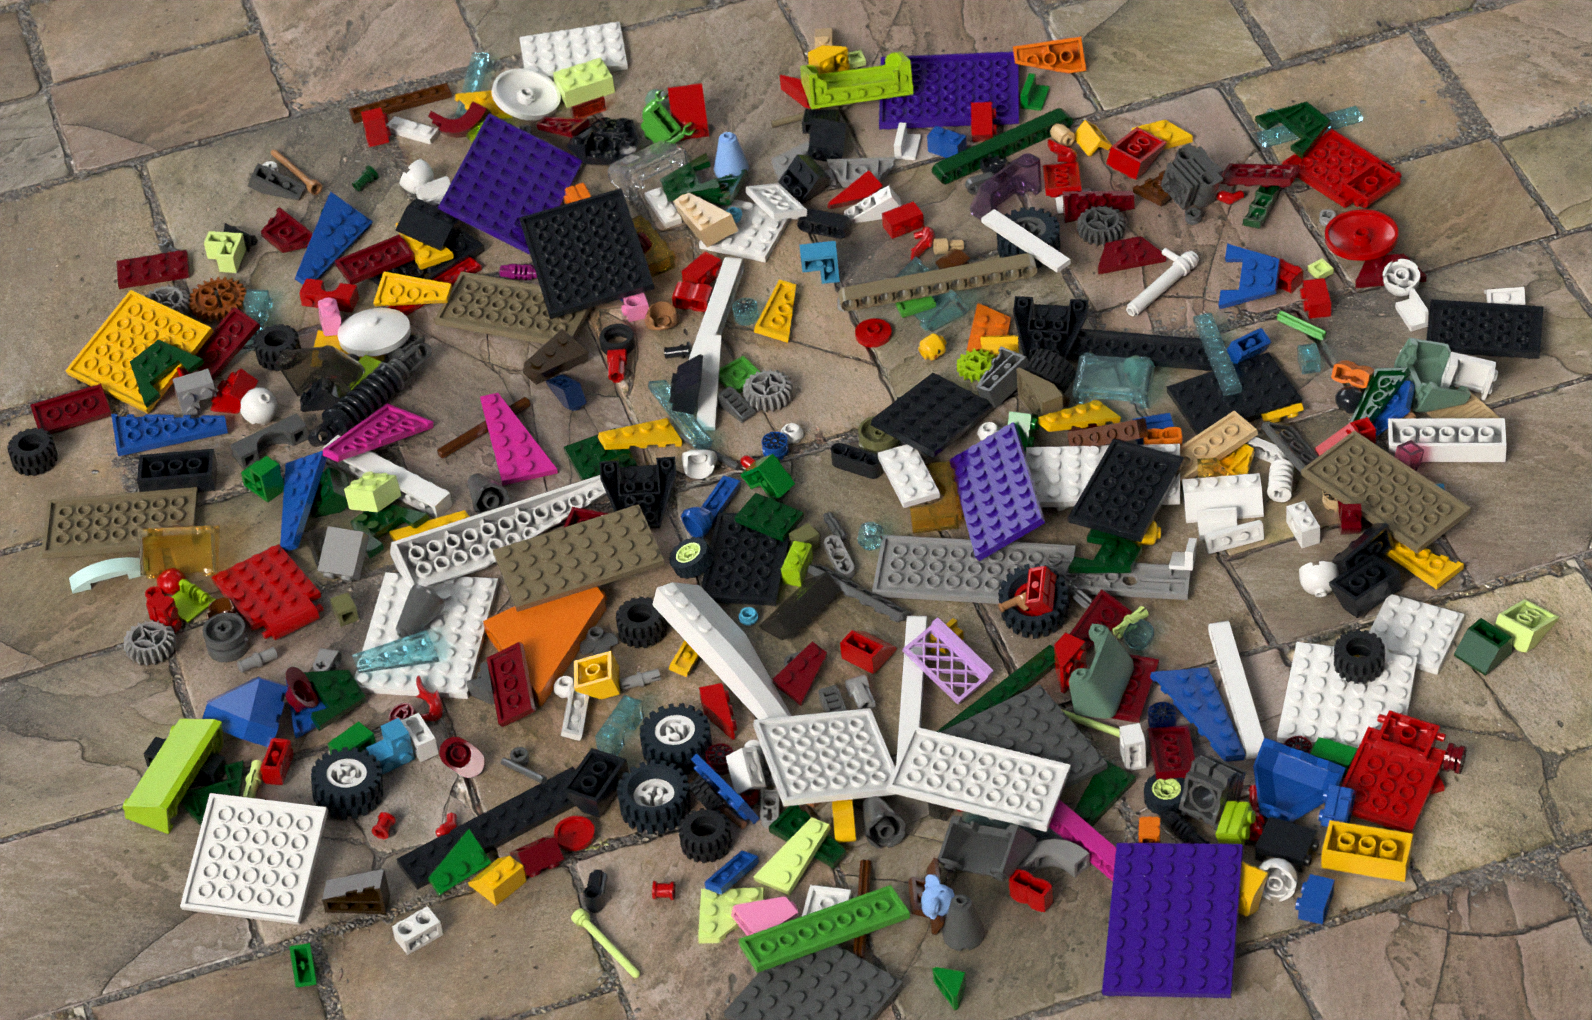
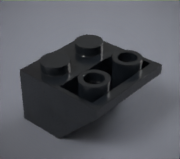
M797 154L778 182L800 204H804L822 192L831 177L810 155Z

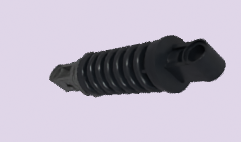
M427 343L413 345L396 359H391L389 363L381 362L372 373L366 376V379L361 380L352 390L348 391L346 396L341 397L331 408L322 412L323 422L309 434V443L313 447L327 445L334 437L344 435L368 418V415H372L375 410L380 409L382 404L388 402V398L394 397L395 392H401L405 387L404 382L410 378V373L415 371L431 356L432 350L430 345Z

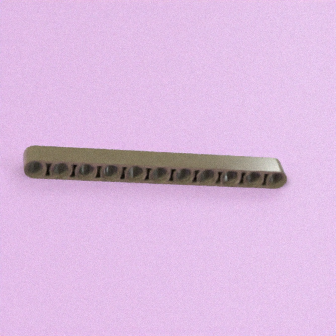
M1025 253L848 286L839 290L838 297L841 308L844 311H853L1026 279L1036 275L1037 267L1034 256Z

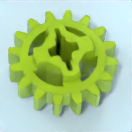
M973 349V352L967 350L966 355L960 354V359H957V372H959L960 377L964 376V380L970 379L972 383L974 380H977L979 383L985 371H989L991 368V361L995 356L994 354L990 355V351L984 353L983 349L979 351Z

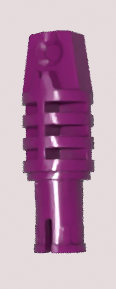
M530 264L501 265L499 270L501 277H508L509 279H528L531 281L537 278L534 266Z

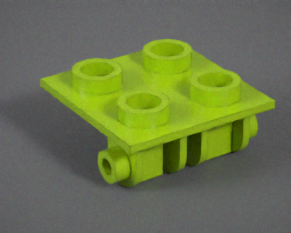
M188 579L180 580V591L172 596L178 608L179 617L187 623L208 608L211 602L216 600L209 593L192 584Z

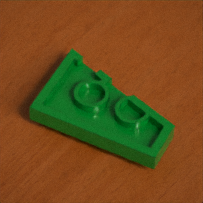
M468 829L430 875L428 881L438 896H441L488 867L492 862Z

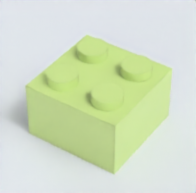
M372 471L365 472L362 477L352 481L344 489L348 506L351 510L379 512L401 496L396 475L378 474Z

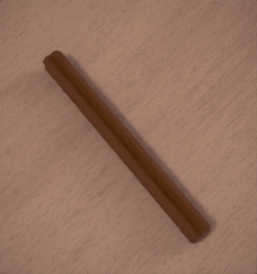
M523 397L509 407L516 415L530 407L531 404L527 397ZM486 420L438 448V456L443 459L487 433Z
M869 859L860 861L858 896L870 892L872 865ZM867 934L854 938L853 954L865 960Z

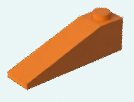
M1081 37L1013 46L1015 64L1068 74L1086 71Z

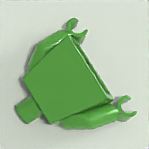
M663 90L656 92L655 99H652L644 107L641 128L645 132V138L652 140L654 144L657 145L662 142L666 145H673L683 139L684 135H691L695 129L692 131L688 130L687 127L692 124L689 122L681 131L682 128L661 103L658 104L659 101L668 98V94L662 98L660 93Z

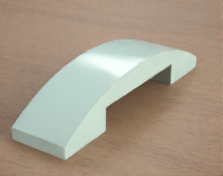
M124 557L104 560L87 566L73 574L69 580L72 593L74 594L91 589V583L126 574H128L129 579L147 575L148 573L144 559Z

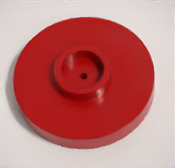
M878 318L864 320L855 329L857 342L865 347H880L889 342L892 337L890 324Z
M570 816L564 818L556 825L554 836L560 848L567 851H579L585 849L593 842L595 829L589 819L583 816Z

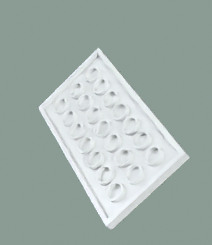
M1180 444L1140 445L1180 456ZM1109 445L1090 447H1027L1026 458L1040 506L1074 507ZM1180 473L1162 505L1180 504Z
M913 726L887 785V792L1046 832L1069 775L1070 765Z

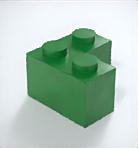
M1009 411L1008 425L1012 422L1016 424L1024 451L1026 452L1027 447H1034L1035 438L1032 437V433H1036V430H1039L1040 427L1037 424L1038 414Z
M774 454L754 461L740 474L750 489L761 486L768 497L773 500L781 497L795 485L792 476L786 472L780 460Z
M265 456L260 461L257 460L241 472L244 486L269 503L284 492V479L281 476L280 464L268 456Z

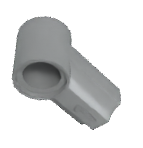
M865 674L845 680L847 692L850 697H853L858 709L871 708L872 710L876 707Z

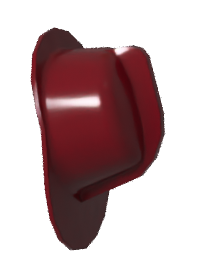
M297 667L288 668L286 680L289 687L285 694L288 703L296 712H301L307 707H316L319 703L318 697L313 691L307 676Z
M450 737L440 746L439 756L441 761L457 774L465 778H472L482 772L485 765L482 752L465 739Z

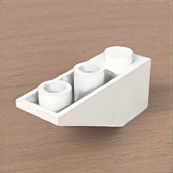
M887 186L854 206L849 207L844 211V214L850 218L851 224L882 219V213L902 205L899 196L890 186Z

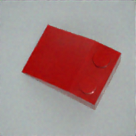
M702 83L668 88L671 116L682 128L681 131L689 122L692 124L687 127L688 130L692 131L695 129L691 135H684L685 137L681 140L709 137Z
M1136 127L1111 146L1106 165L1136 180L1147 171L1164 149L1167 142Z

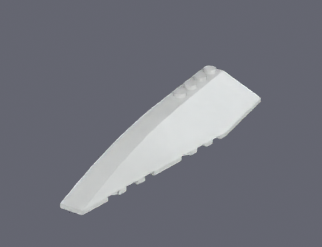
M600 475L391 542L390 554L397 570L410 588L413 585H421L427 588L487 568L496 562L493 555L494 549L539 536L568 518L572 507L584 508L604 496L606 492L600 481Z
M672 582L656 589L653 606L758 719L792 716L747 635L700 585Z

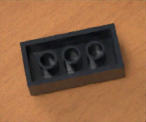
M214 449L139 455L137 474L139 491L197 487L198 492L216 491L218 463Z

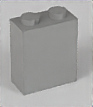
M328 526L317 571L322 573L323 577L327 579L339 577L345 582L359 581L369 536L360 531Z

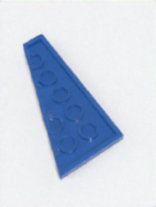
M330 191L295 280L302 285L306 278L319 280L335 263V260L339 259L372 225L373 221Z
M111 414L118 456L228 433L225 415H202L200 418H191V415L175 417L174 415L146 414L144 417H135L134 414H127V417H118V414Z
M323 451L296 459L285 465L280 546L285 552L296 549L299 546L327 457L323 456Z
M1208 667L1151 672L1150 678L1153 682H1158L1161 686L1160 690L1173 699V704L1191 724L1194 723L1197 726L1199 734L1205 736L1211 742L1210 746L1224 762L1244 760L1245 752Z

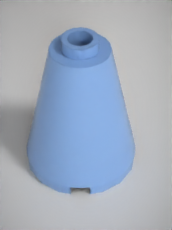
M731 132L721 134L718 140L714 163L715 176L721 178L731 174L732 177L740 175L743 169L749 171L748 162L736 135Z

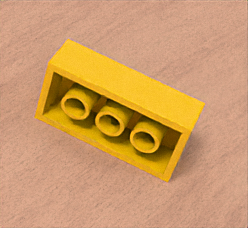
M1330 820L1322 848L1321 868L1405 882L1413 850V834Z

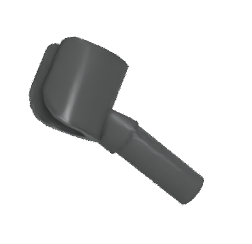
M167 239L161 240L163 244L158 243L162 253L178 251V249L169 245Z

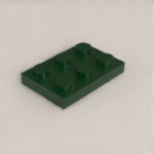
M755 493L736 514L735 522L784 542L789 533L804 519V512Z

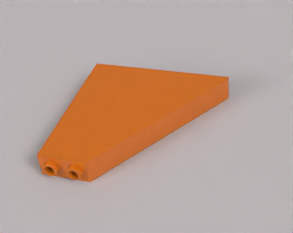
M598 586L518 612L514 606L483 621L485 634L498 652L518 642L524 645L533 698L540 707L545 704L554 690L556 680L564 675L579 652L580 644L587 638L588 630L596 626L606 611L605 601L607 597L603 590H599Z

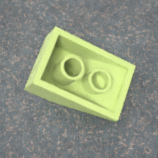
M1524 599L1498 615L1495 627L1512 637V646L1516 650L1527 653L1536 647L1558 621L1559 616Z

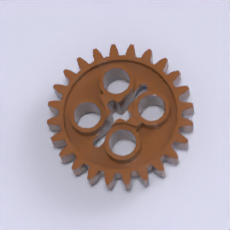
M226 276L222 280H220V277H217L216 280L210 278V282L204 280V285L197 284L198 289L193 288V293H190V298L188 299L193 315H197V318L202 317L203 321L209 318L210 322L213 319H216L217 322H219L220 318L224 319L233 307L243 310V305H246V300H248L243 283L240 284L239 280L234 281L233 278L227 280ZM214 290H217L222 308H219Z

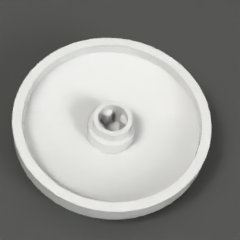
M510 69L504 71L496 77L492 87V97L498 107L507 114L519 119L536 121L544 117H550L557 111L560 104L561 96L556 84L545 75L533 70Z
M373 308L364 310L350 316L341 324V327L338 329L339 344L344 351L363 357L368 355L371 357L383 355L396 350L408 340L411 333L410 322L405 314L395 309Z

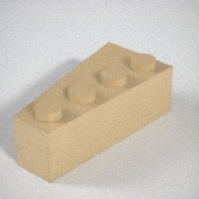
M691 193L683 194L674 200L682 220L707 248L738 231L731 213Z

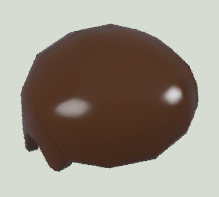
M225 597L214 600L208 605L209 613L206 612V617L209 620L211 617L221 613L236 614L233 602L230 598Z

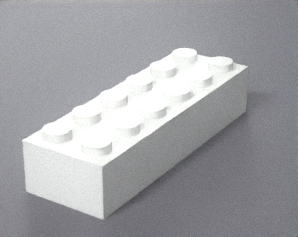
M1505 418L1388 419V453L1401 462H1505Z

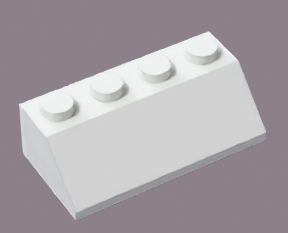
M1259 473L1182 479V497L1186 523L1198 522V510L1236 507L1237 519L1264 517L1262 486Z

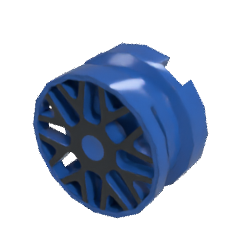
M776 431L763 436L761 442L764 457L774 454L775 457L781 460L784 455L787 456L789 449L785 434Z

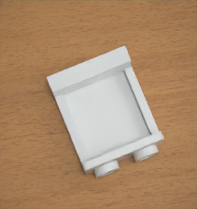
M445 176L414 187L417 198L438 207L450 186V180Z
M1451 352L1441 378V387L1449 389L1450 385L1456 387L1461 385L1467 386L1469 390L1481 392V400H1485L1487 394L1492 392V381H1496L1498 376V370H1495L1496 362Z

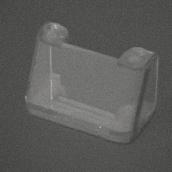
M659 141L612 163L608 168V178L618 189L622 188L624 196L629 201L637 198V190L644 188V180L668 169H671L673 172L689 163L688 154L680 145Z

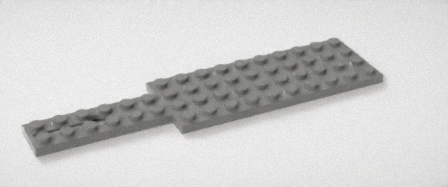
M883 535L872 593L887 598L999 604L998 592L1001 589V582L1003 580L1007 581L1006 575L1009 572L1014 575V569L1017 567L1020 570H1024L1025 564H1029L1030 568H1035V564H1040V566H1049L1051 572L1056 570L1059 573V578L1063 577L1065 586L1074 583L1078 590L1081 589L1088 595H1097L1102 589L1110 596L1188 600L1191 570L1169 569V565L1136 563L1131 573L1068 574V567L1075 557L1076 545L1012 542L978 561L975 557L971 540ZM1128 577H1135L1137 581L1135 585H1126L1123 582Z

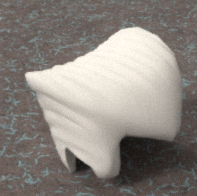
M705 449L684 452L682 454V463L685 474L693 479L709 477L713 473L718 459L716 453Z

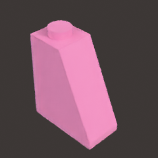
M784 896L737 904L733 906L731 916L744 933L749 936L796 919L798 908L794 902L789 901Z

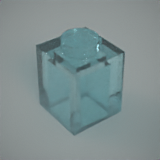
M1316 343L1297 346V360L1301 373L1321 372V357Z

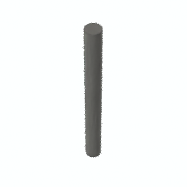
M685 433L680 434L679 437L683 442L696 449L714 451L719 462L736 471L740 469L741 465Z

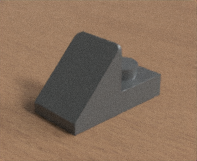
M487 662L480 663L481 672H477L478 679L467 681L468 691L471 696L492 705L495 703Z

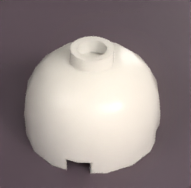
M418 159L408 167L410 170L407 174L405 172L402 174L400 185L407 192L416 194L414 187L434 181L433 169L426 161Z
M1398 259L1397 262L1388 263L1383 272L1384 286L1388 292L1395 296L1403 297L1409 295L1411 288L1416 290L1420 281V272L1417 269V265L1406 259Z
M265 388L249 390L240 402L241 414L251 424L266 425L270 423L278 409L275 395Z
M1319 561V565L1314 566L1313 562L1299 569L1301 586L1307 593L1316 597H1325L1328 593L1332 592L1329 582L1339 576L1337 565L1326 561Z
M1271 858L1263 862L1259 869L1269 872L1262 896L1271 900V896L1280 898L1279 901L1290 898L1295 892L1298 878L1294 867L1288 861L1280 858Z

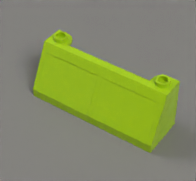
M901 51L888 54L885 59V65L825 74H818L817 68L813 65L800 66L802 85L811 109L913 94L911 61Z
M179 719L176 725L171 727L168 738L129 798L125 799L123 803L125 819L166 834L170 833L173 828L170 820L173 816L177 815V806L209 755L211 753L215 754V752L220 753L224 746L221 721L216 719Z

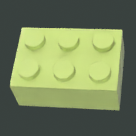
M601 57L553 72L554 83L560 91L561 99L566 108L615 93L613 77Z

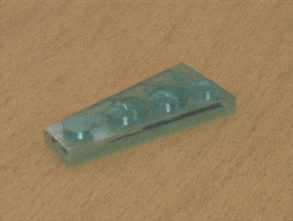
M427 630L352 655L358 673L439 662V657Z

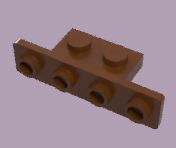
M933 858L926 869V875H936L940 880L941 867H939L938 859ZM912 876L908 881L911 914L930 918L922 912L921 903L926 881L925 879ZM937 915L934 920L930 918L932 934L936 935L943 928L945 916Z

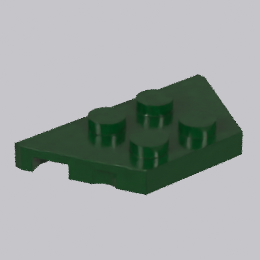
M747 169L741 170V174L735 177L728 174L721 178H716L721 193L701 196V199L711 204L732 205L748 177Z

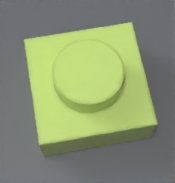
M861 50L848 53L850 69L866 65V60Z
M1322 258L1308 265V272L1316 279L1332 275L1334 268Z

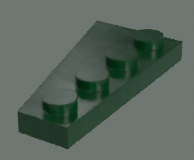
M1376 368L1350 422L1368 417L1371 423H1373L1410 375L1411 371L1409 368Z
M1106 759L1104 760L1107 762V769L1093 775L1074 810L1091 827L1136 782V776Z
M799 805L789 806L769 826V832L788 842L810 819V815L805 811L803 812ZM827 835L814 858L834 869L846 857V850L833 837Z

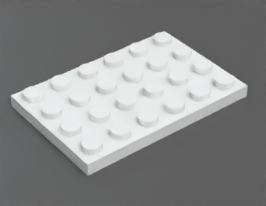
M620 22L519 37L524 69L539 72L554 81L553 72L600 57L609 72L628 69Z

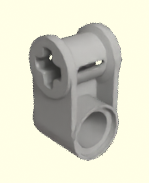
M320 648L317 658L313 663L314 671H337L341 664V651Z

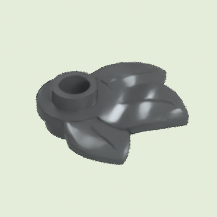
M592 627L588 630L587 638L581 642L580 651L582 655L590 653L597 655L610 651V646L619 644L618 638L612 633H605L601 627Z

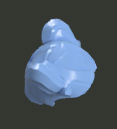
M929 874L925 878L926 884L921 903L922 912L934 920L937 915L944 916L947 914L950 901L955 895L953 889L940 884V880L936 875Z

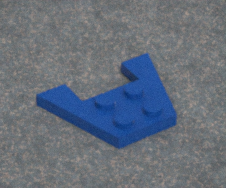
M1227 244L1225 261L1242 262L1239 290H1220L1219 309L1276 294L1280 260L1272 256Z

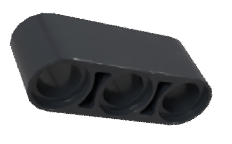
M807 209V216L800 217L797 227L806 233L842 239L846 236L852 222L845 215Z
M836 443L831 446V460L834 467L870 479H877L882 475V465L877 454L843 443Z

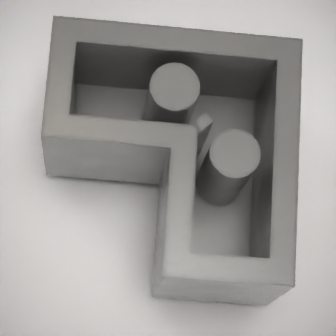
M208 369L173 379L183 416L191 415V417L201 415L199 401L216 396Z

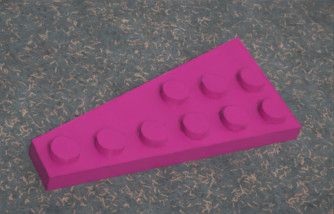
M499 393L480 396L502 486L557 474L555 465Z
M387 403L323 449V456L339 462L432 429L433 421Z

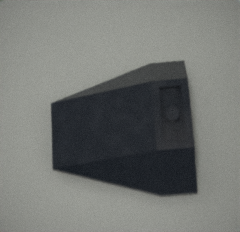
M602 117L571 138L567 146L585 164L620 166L636 151L640 141L633 120Z
M1015 296L1013 315L1023 355L1027 357L1028 362L1037 349L1050 350L1067 359L1087 319L1089 300L1070 299L1069 306L1034 304L1033 297Z
M675 456L656 458L657 465L619 467L618 461L599 462L600 481L614 512L639 504L649 528H661L676 478Z

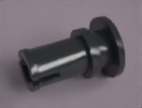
M689 341L686 345L680 344V346L664 347L665 359L675 357L683 359L686 356L689 359L692 351L691 342Z

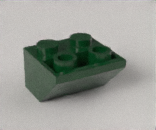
M328 467L322 473L311 506L312 517L317 518L340 513L348 506L344 491L349 486L347 474Z
M1480 618L1467 629L1454 652V656L1486 676L1511 655L1512 637Z

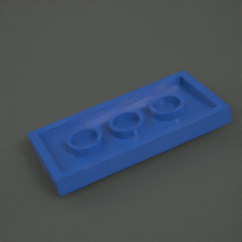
M698 754L691 759L696 765L694 767L695 771L703 777L720 797L725 799L732 809L737 811L744 821L749 819L755 824L760 819L750 806Z

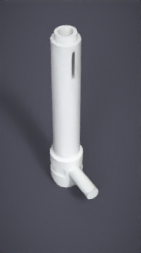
M1164 248L1162 255L1174 261L1173 265L1127 305V313L1130 316H1137L1182 276H1186L1190 270L1197 266L1199 262L1197 254L1193 251H1188L1178 256Z

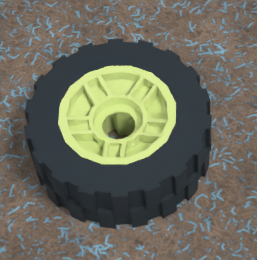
M691 537L673 548V551L670 553L669 563L680 578H695L711 566L714 554L705 539Z
M1155 774L1149 777L1144 784V803L1147 809H1150L1152 813H1156L1159 816L1168 809L1176 814L1181 813L1182 810L1179 809V805L1184 791L1185 778L1162 780L1156 779Z

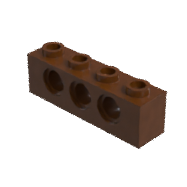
M1145 418L1067 432L1069 446H1102L1110 444L1113 439L1129 441L1149 437Z

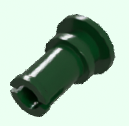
M367 165L362 175L352 182L355 190L360 191L365 185L379 178L377 171L370 165Z

